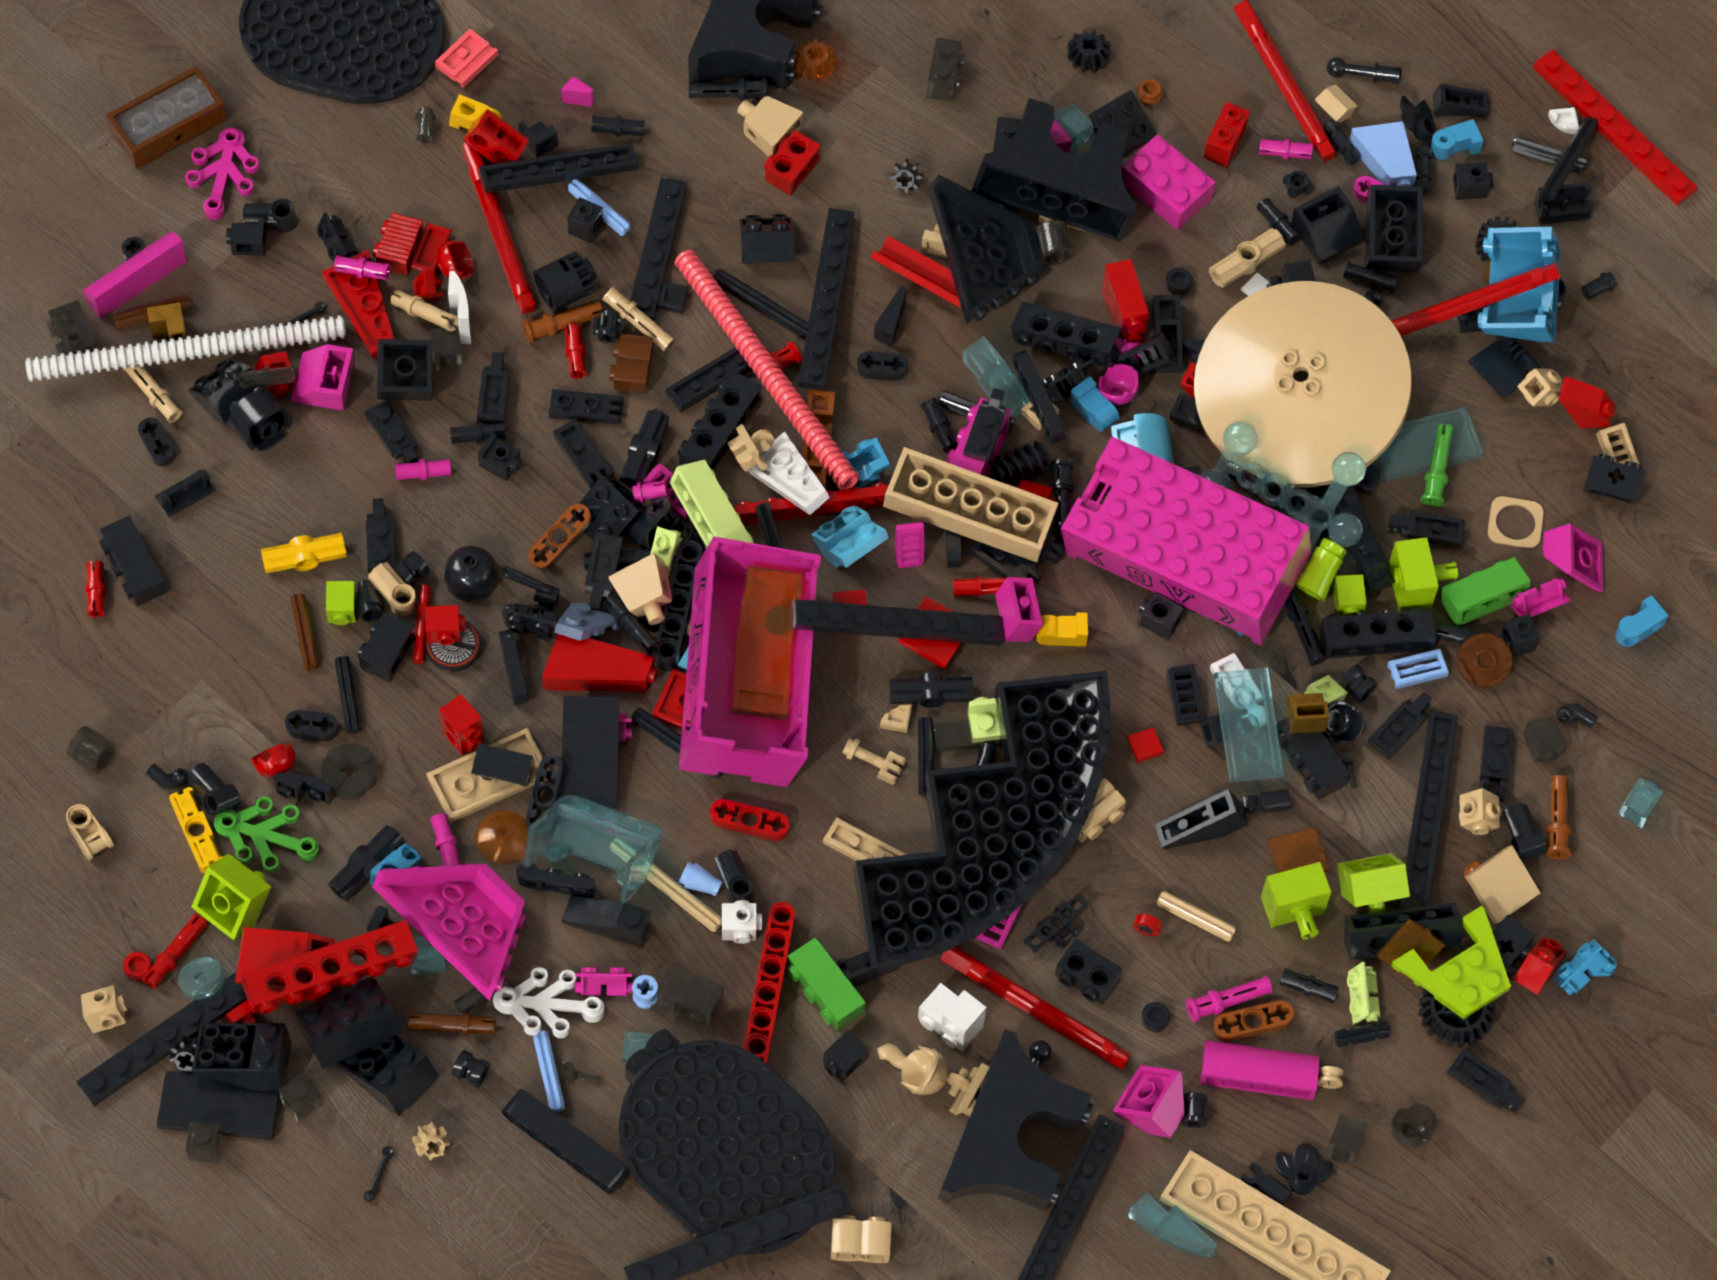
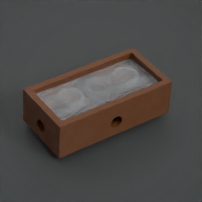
M197 65L106 114L109 132L136 169L227 120L223 101Z

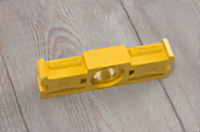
M188 787L183 789V794L178 795V792H175L169 798L198 867L202 873H205L209 865L223 856H220L203 811H200L193 796L195 795L193 788ZM194 824H201L205 829L201 835L193 836L189 833L190 827Z

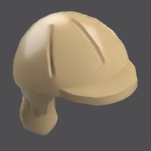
M890 1043L877 1048L880 1060H887L894 1067L902 1069L901 1077L903 1081L901 1083L914 1094L930 1095L936 1093L947 1081L949 1072L947 1063L941 1053L935 1049L918 1046L920 1049H916L909 1056H906L896 1045Z

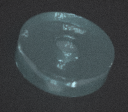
M201 957L190 961L181 969L178 975V985L182 993L187 998L193 1000L212 996L222 987L225 980V974L220 963L210 957Z

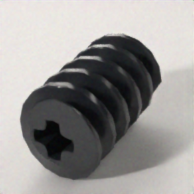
M1040 440L1034 441L1033 446L1030 444L1024 445L1023 450L1015 448L1013 453L1007 451L1004 453V457L997 455L994 457V462L991 461V469L995 480L1002 483L1008 480L1012 486L1016 485V476L1020 480H1025V473H1028L1031 478H1035V469H1038L1043 475L1045 474V465L1049 468L1052 465L1046 447Z

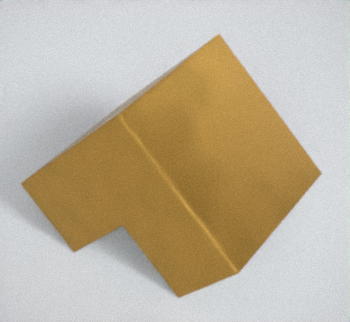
M180 302L147 308L153 339L169 336V340L170 338L178 340L179 337L187 339Z
M1323 693L1288 695L1287 709L1291 734L1326 731L1329 711L1328 703L1324 701Z

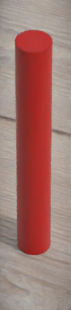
M420 585L413 656V662L416 664L424 663L425 607H429L431 590L429 585Z

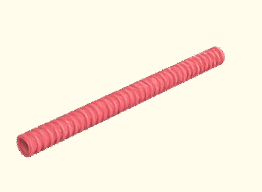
M686 250L679 254L675 260L676 267L679 268L684 278L688 280V283L692 286L698 297L701 298V301L705 303L706 308L709 309L714 319L718 321L722 330L727 333L728 338L731 339L736 349L740 351V354L744 357L750 368L753 369L758 379L762 381V384L766 387L772 398L775 399L780 409L784 411L788 420L793 423L794 428L797 429L802 439L806 441L807 446L815 453L819 462L824 465V469L828 472L829 476L833 478V481L840 490L853 487L859 479L858 472L850 465V461L846 459V456L841 453V449L837 447L836 442L832 441V437L828 434L827 430L823 428L819 419L814 416L813 411L810 410L805 400L801 398L796 388L792 386L788 377L783 374L782 369L779 368L774 358L770 356L765 346L761 344L760 339L757 338L752 328L748 326V323L740 315L735 305L731 303L726 293L722 291L721 286L718 285V282L709 273L704 263L696 256V252L694 250Z

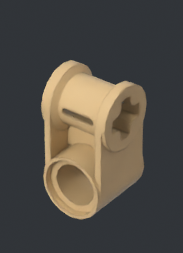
M76 804L68 809L66 820L69 830L89 861L93 859V855L106 847L112 848L114 846L106 830L98 823L87 806ZM79 817L87 818L86 822L81 825L73 823Z

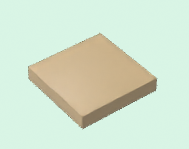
M1507 846L1465 876L1493 924H1498L1507 915H1511L1540 894L1539 889L1513 846Z

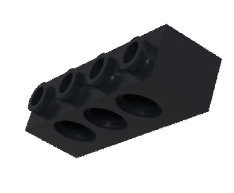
M1022 302L1011 325L1014 342L1021 346L1040 348L1047 353L1055 352L1066 355L1073 360L1083 358L1084 361L1094 359L1092 364L1099 367L1107 366L1113 368L1124 344L1121 327L1027 302Z
M735 371L731 373L728 379L724 378L718 388L719 393L715 400L712 398L709 400L704 411L705 415L701 420L697 419L691 430L692 435L688 441L684 440L681 443L677 452L679 455V465L705 460L710 469L714 471L729 448L727 443L737 436L736 427L741 424L744 425L761 399V384ZM727 402H736L737 404H736V405H733V406H730V405H727L726 403H727ZM721 422L724 425L714 426L713 423ZM701 443L710 444L708 447H701L699 445Z
M1419 607L1400 612L1395 610H1385L1375 614L1358 612L1350 616L1332 614L1323 618L1320 626L1323 653L1327 659L1431 651L1436 641L1432 610H1423ZM1399 627H1406L1410 632H1403ZM1372 629H1379L1383 634H1375ZM1351 631L1354 632L1356 636H1348L1344 632Z
M1455 902L1344 916V945L1350 960L1393 956L1395 954L1407 953L1412 949L1419 953L1427 950L1449 949L1461 946L1462 917Z

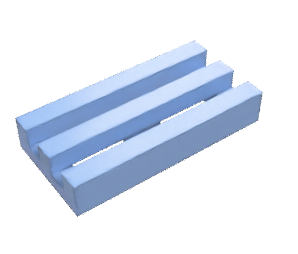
M1440 648L1388 661L1387 664L1388 669L1391 670L1392 680L1394 679L1395 689L1447 677L1449 674ZM1435 658L1438 659V661H1436V662H1432V663H1428V664H1421V665H1417V666H1414V667H1412V668H1408V669H1404V670H1400V671L1397 670V668H1399V667H1403V666H1407V665H1411V664H1415V663H1419V662H1423V661H1427V660H1431V659H1435ZM1437 669V670H1434V671H1430V672H1426V673H1422V674H1418V675H1414V676H1410V677H1406V678H1402V679H1401V677H1405V676H1409V675H1413V674H1417V673H1421V672H1425V671Z

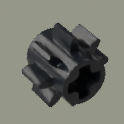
M905 159L902 166L898 163L893 166L897 173H892L889 178L895 180V190L900 187L907 194L911 186L915 189L919 188L920 184L916 179H922L924 173H918L917 167L919 163L913 165L909 163L908 159ZM903 172H907V176L911 177V179L907 180L906 176L902 175Z
M604 310L600 313V317L593 318V335H598V340L601 342L614 343L617 341L618 336L621 337V334H624L625 319H620V314L616 311Z
M183 1035L180 1044L178 1042L172 1043L170 1049L172 1053L169 1061L175 1062L178 1071L184 1070L192 1073L197 1037L187 1038Z

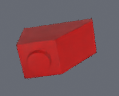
M1564 377L1558 400L1580 429L1610 427L1612 416L1615 414V403L1605 390L1571 377Z

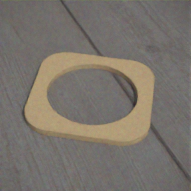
M1505 496L1495 498L1490 509L1489 539L1501 545L1525 549L1535 548L1541 538L1544 514L1542 506L1537 502ZM1520 506L1527 509L1535 520V529L1532 534L1520 540L1504 536L1496 524V517L1503 508Z

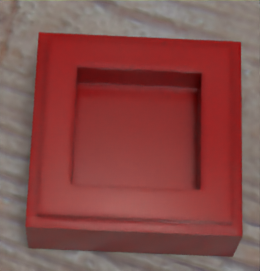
M1153 727L1127 737L1137 764L1161 756L1164 753Z

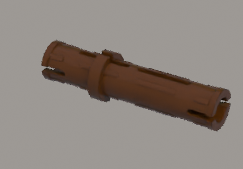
M410 1012V1018H408V1030L463 1033V1036H469L470 1033L495 1035L496 1017L470 1016V1013L448 1015Z

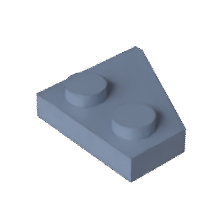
M572 602L558 620L555 633L582 641L591 636L604 634L606 627H611L614 630H618L620 627L615 623L613 615L592 609L585 603Z

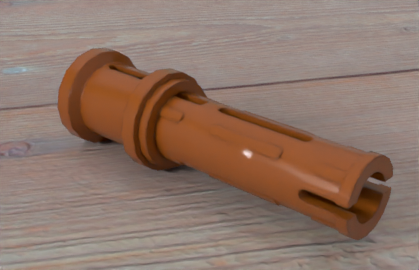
M595 301L594 303L553 316L546 313L543 314L542 318L529 322L523 320L521 324L528 344H531L537 338L547 335L553 337L557 334L558 330L564 329L565 326L569 327V324H581L593 320L594 317H600L602 306L599 301Z
M1555 775L1550 778L1551 821L1546 828V834L1549 836V847L1547 848L1546 855L1555 860L1571 857L1569 836L1572 833V829L1567 824L1569 779L1563 775Z

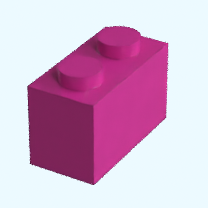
M1007 577L995 594L999 614L1003 620L1005 641L1031 642L1043 626L1033 579Z

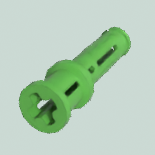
M1444 424L1437 425L1430 471L1424 476L1426 486L1424 494L1421 495L1420 502L1428 506H1443L1445 501L1442 498L1443 491L1449 479L1445 473L1452 434L1454 432V427L1446 424L1445 429L1443 428Z

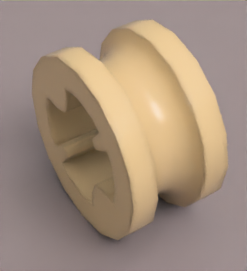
M1333 1066L1319 1068L1318 1075L1320 1078H1318V1086L1329 1089L1342 1087L1343 1081L1340 1077L1343 1076V1070L1341 1068Z

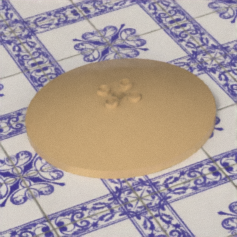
M1296 281L1274 285L1253 293L1233 306L1220 318L1206 338L1198 357L1194 377V395L1198 415L1206 435L1217 451L1234 467L1257 480L1292 488L1317 487L1335 483L1358 473L1374 462L1389 447L1401 429L1407 415L1412 389L1411 368L1405 344L1399 332L1383 311L1371 301L1349 289L1315 281ZM1298 371H1306L1309 374L1308 378L1303 382H1298L1293 377Z

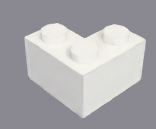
M940 983L919 1007L918 1018L927 1030H935L940 1034L945 1044L951 1048L956 1047L963 1052L984 1028L986 1006L965 990L957 996Z

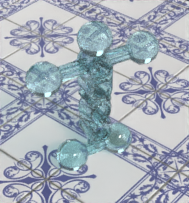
M1235 421L1227 426L1223 434L1225 449L1214 468L1203 471L1199 476L1230 490L1231 484L1228 475L1231 473L1237 477L1239 485L1246 489H1253L1252 493L1255 494L1257 492L1259 498L1265 504L1279 506L1280 509L1285 507L1290 515L1309 526L1311 550L1322 531L1328 528L1331 540L1342 547L1353 546L1361 539L1363 527L1360 520L1350 513H1340L1335 516V509L1348 486H1354L1364 478L1366 464L1362 457L1353 452H1343L1333 460L1331 470L1334 479L1321 500L1306 490L1295 489L1296 485L1293 484L1291 486L1289 479L1282 473L1269 472L1270 470L1268 469L1264 471L1259 463H1245L1239 460L1240 455H1246L1255 448L1257 433L1252 425L1244 421ZM1250 468L1256 472L1257 480L1255 482H1249L1245 479V469ZM1270 482H1275L1280 486V495L1274 496L1269 493L1268 484ZM1293 496L1303 498L1305 502L1303 509H1296L1292 506L1291 499ZM1316 510H1325L1328 514V522H1318L1315 518Z

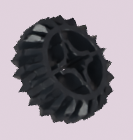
M1426 989L1423 990L1422 995L1424 997L1420 998L1418 1003L1422 1008L1419 1009L1418 1015L1424 1018L1421 1022L1422 1027H1430L1427 1032L1428 1036H1432L1435 1033L1438 1035L1437 1043L1446 1039L1448 1040V1048L1452 1046L1453 1042H1457L1459 1048L1464 1046L1465 1041L1472 1046L1475 1044L1476 1039L1480 1041L1484 1039V1032H1490L1492 1027L1490 1023L1495 1020V1014L1492 1013L1496 1008L1495 1003L1490 1002L1479 1009L1478 1021L1470 1025L1469 1016L1462 1019L1446 1006H1443L1441 1011L1436 1012V999L1434 995ZM1446 1023H1451L1455 1025V1027H1452Z

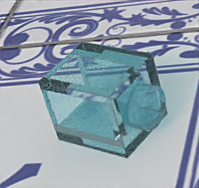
M1074 102L1066 108H1059L1054 113L1055 121L1072 140L1070 151L1091 138L1093 123Z
M1639 778L1624 800L1618 814L1643 828L1659 803L1663 791L1653 782L1644 781Z
M423 936L413 937L418 953L416 959L410 965L411 973L446 972L445 957Z

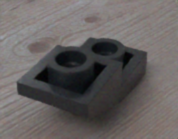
M276 773L273 777L277 793L286 799H291L292 797L300 801L306 792V795L313 801L318 803L323 801L330 805L335 797L333 785L315 777L296 773Z

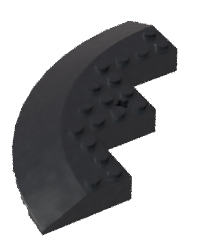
M1107 671L997 683L994 697L997 701L996 709L1005 762L927 771L924 783L935 852L856 860L853 870L861 925L872 971L923 960L944 953L978 937L1006 919L1032 897L1059 867L1085 824L1093 807L1104 773L1109 742L1111 705ZM953 797H958L960 802L954 801Z

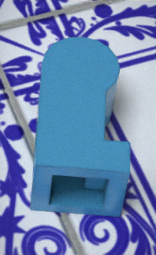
M1474 119L1435 132L1431 143L1433 157L1439 160H1446L1452 154L1464 150H1469L1471 155L1480 153L1483 138Z
M1088 377L1071 389L1070 403L1098 431L1103 432L1119 420L1118 411L1096 388V383L1091 377Z
M1651 595L1643 600L1637 614L1623 617L1620 620L1615 638L1619 644L1631 647L1664 627L1668 614Z
M405 843L371 870L370 884L373 886L378 870L421 867L424 857L408 843Z

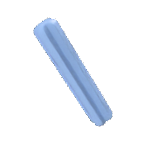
M579 179L573 180L568 185V191L577 199L581 197L602 206L604 222L619 235L624 236L630 231L631 224Z
M542 1030L537 1035H533L549 1108L554 1112H561L565 1109L562 1090L549 1035L546 1030Z

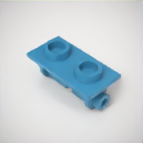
M1593 939L1590 943L1583 944L1577 951V956L1570 962L1564 963L1558 969L1554 980L1570 996L1574 992L1577 994L1590 981V978L1584 971L1588 969L1593 975H1596L1609 962L1607 959L1611 955Z

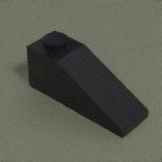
M1227 789L1154 825L1161 846L1165 850L1225 837L1248 826L1249 823L1241 801Z
M571 896L561 923L642 948L651 925V911L625 902Z

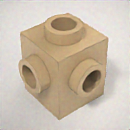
M1535 368L1526 375L1525 379L1518 385V388L1532 406L1550 407L1559 401L1562 379L1553 369Z
M1483 788L1459 795V820L1461 827L1475 835H1485L1490 830L1500 828L1501 810L1499 796Z
M114 985L81 995L83 1017L93 1033L126 1024L125 1011H128V1004L123 994L119 995Z

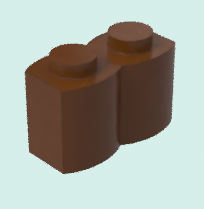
M621 334L620 342L615 341L613 357L617 358L616 365L611 364L609 380L614 381V389L646 393L653 355V337Z

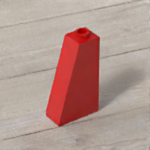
M557 634L542 675L543 689L550 691L646 692L649 683L654 684L658 668L655 667L654 656L647 657L644 653L591 638L580 641Z

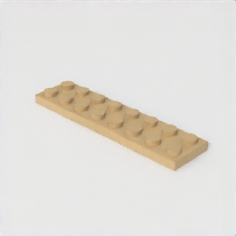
M1191 1150L1160 1196V1201L1291 1280H1386L1391 1270Z

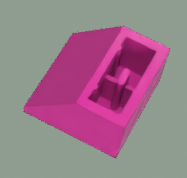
M326 344L303 352L291 402L344 411L355 368L353 348Z

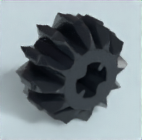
M1083 29L1081 35L1074 33L1072 40H1069L1067 45L1068 61H1072L1073 69L1081 67L1082 73L1086 69H1090L1093 74L1096 71V67L1103 70L1111 54L1110 42L1105 41L1106 37L1104 34L1097 36L1095 29L1091 33Z

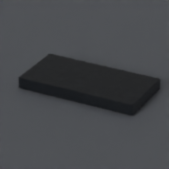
M563 696L562 759L567 764V774L561 794L562 809L617 810L619 697Z
M166 1071L157 1128L273 1140L280 1091H255L193 1073Z

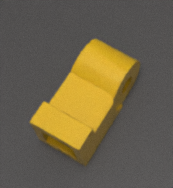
M459 94L450 113L449 126L459 129L460 126L469 129L472 123L486 109H489L501 119H503V116L497 110L488 107V105Z
M1076 613V616H1041L1043 626L1036 634V640L1039 644L1086 647L1088 638L1087 613Z

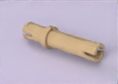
M612 287L602 300L620 314L619 317L621 319H627L645 336L653 337V342L662 351H665L673 342L674 337H671L639 310L634 301L630 302L615 287Z
M401 290L394 292L401 298L394 295L391 296V304L405 310L412 317H421L448 331L456 329L449 325V323L458 326V316L426 303L419 296H411Z
M135 365V368L127 366V369H124L150 399V405L153 408H157L169 423L176 422L182 416V411L170 399L169 392L166 389H162L144 367ZM139 375H141V376L144 378V380L148 383V386H147L146 383L140 378ZM155 394H157L165 404H163Z

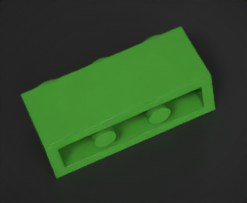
M1515 557L1506 561H1499L1494 566L1485 570L1475 571L1470 576L1459 581L1449 582L1446 586L1442 587L1441 604L1458 627L1513 604L1512 598L1516 597V593H1522L1530 589L1531 580Z
M816 937L788 955V967L786 970L794 982L799 981L804 987V995L811 1004L816 1003L821 1009L820 1015L828 1026L832 1024L839 1031L865 1013L866 1002Z

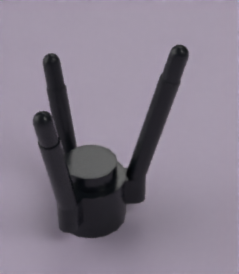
M504 566L503 569L506 571L504 576L536 590L534 601L538 602V605H525L529 606V611L531 607L535 608V611L541 609L543 613L548 608L555 609L560 588L545 584L518 570Z

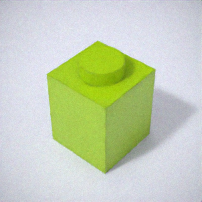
M1341 575L1335 577L1333 595L1336 614L1350 616L1365 611L1366 596L1363 575Z
M326 581V615L328 623H334L335 625L356 623V589L354 581Z

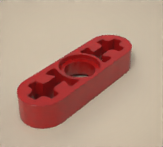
M727 799L716 800L711 805L710 819L718 827L773 841H781L789 834V819L782 813ZM722 808L727 809V814L724 815V818H720L718 814ZM735 811H739L737 822H734ZM747 814H753L757 817L758 822L753 826H747L742 822V818ZM762 818H766V824H764V829H761ZM776 822H780L782 827L778 829V832L773 831V826Z

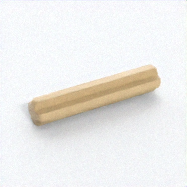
M1163 891L1157 900L1159 907L1225 941H1230L1235 934V926L1166 891Z

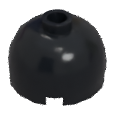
M463 546L455 550L447 558L444 566L445 584L450 594L459 600L474 602V599L481 597L484 599L496 589L499 580L497 564L493 556L484 548Z

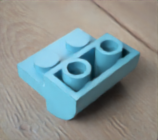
M1142 413L1134 415L1133 421L1111 426L1113 437L1174 464L1169 423L1165 417L1158 414Z
M855 505L845 508L840 515L822 524L818 530L811 534L823 556L836 568L840 565L847 568L889 538L886 529L872 522L868 512Z

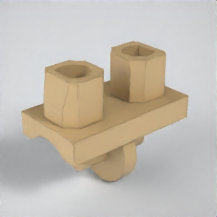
M743 424L736 427L739 436L727 444L744 472H747L756 465L762 471L767 469L769 466L760 452H766L772 448L774 444L772 433L769 430L763 429L756 431L750 438Z
M981 1063L979 1068L973 1067L970 1073L964 1068H961L959 1074L949 1073L947 1082L951 1085L948 1093L956 1097L949 1110L955 1115L964 1113L967 1116L971 1115L977 1100L974 1095L977 1090L980 1091L989 1069L987 1065Z

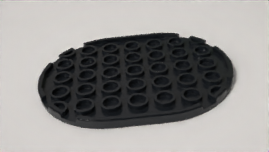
M244 0L239 16V30L243 48L249 60L263 75L291 89L354 104L387 102L413 91L436 68L435 61L442 55L444 49V22L435 0Z
M714 1040L692 1041L671 1047L651 1059L638 1072L627 1089L621 1106L618 1129L619 1141L625 1162L638 1184L697 1239L834 1186L835 1153L832 1140L823 1120L812 1106L765 1062L746 1049ZM811 1228L741 1255H759L782 1249L797 1241Z

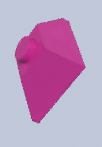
M1571 523L1544 532V557L1568 575L1595 591L1602 592V542Z
M1140 1065L1112 1112L1151 1135L1171 1138L1184 1116L1182 1073L1177 1070Z

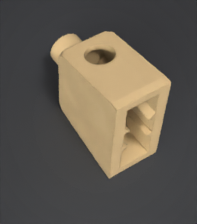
M769 96L764 97L757 106L744 100L737 111L738 114L745 117V136L768 157L774 156L778 152L779 145L786 136L789 137L794 130L799 131L803 126L802 111Z
M653 553L609 576L610 582L632 614L637 617L646 615L650 625L658 624L665 619L661 607L670 603L673 598L666 565L662 558Z

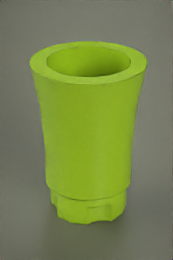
M1323 538L1320 546L1316 547L1311 558L1304 566L1294 586L1307 595L1325 602L1330 586L1343 563L1342 559L1347 551L1340 545Z

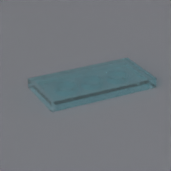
M1466 407L1403 422L1395 439L1373 462L1375 467L1381 468L1379 474L1380 482L1429 471L1438 424H1444V429L1446 424L1454 427L1447 466L1482 457L1484 452Z
M1268 668L1214 673L1230 783L1283 778L1284 772Z

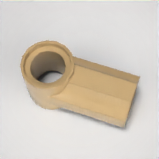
M387 562L380 563L368 575V579L389 602L393 613L401 617L412 614L415 609L416 597L414 589L410 585L405 584ZM400 597H406L410 601L402 604L396 600Z

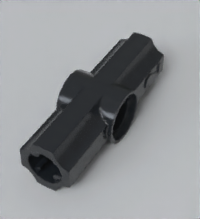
M657 409L648 410L638 434H634L631 440L628 459L620 475V482L628 488L633 489L632 487L637 485V482L643 484V480L647 477L651 465H654L658 459L661 441L670 421L669 416L664 414L663 411Z
M925 673L920 675L919 678H892L889 681L890 704L920 703L922 707L937 708L944 703L970 702L974 699L973 677H943V675L938 673Z
M386 824L366 846L363 844L355 849L348 859V864L328 883L329 888L341 900L347 902L367 881L370 882L371 870L405 843L404 838L396 829Z

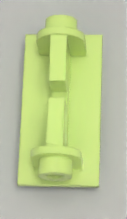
M657 527L651 554L654 553L664 560L668 579L671 581L675 561L672 559L673 556L677 555L683 538L680 537L681 532L670 531Z
M1361 962L1348 971L1347 984L1350 989L1351 1000L1349 1009L1352 1014L1353 1025L1358 1024L1364 1019L1369 1024L1377 1023L1380 1017L1378 997L1369 996V993L1376 994L1378 992L1377 974L1373 971V967H1365V962Z

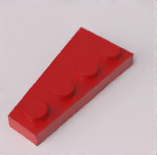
M369 249L351 258L360 259V257L371 261ZM334 266L322 271V278L371 358L376 357L378 339H394L377 279L371 277L361 279L357 278V275L334 272Z

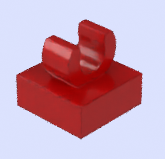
M424 269L412 281L413 295L421 297L426 303L430 300L438 302L444 297V293L436 291V289L443 285V281L435 279L434 271Z
M248 1000L224 1015L228 1023H235L237 1020L240 1023H257L249 1013L252 1010Z

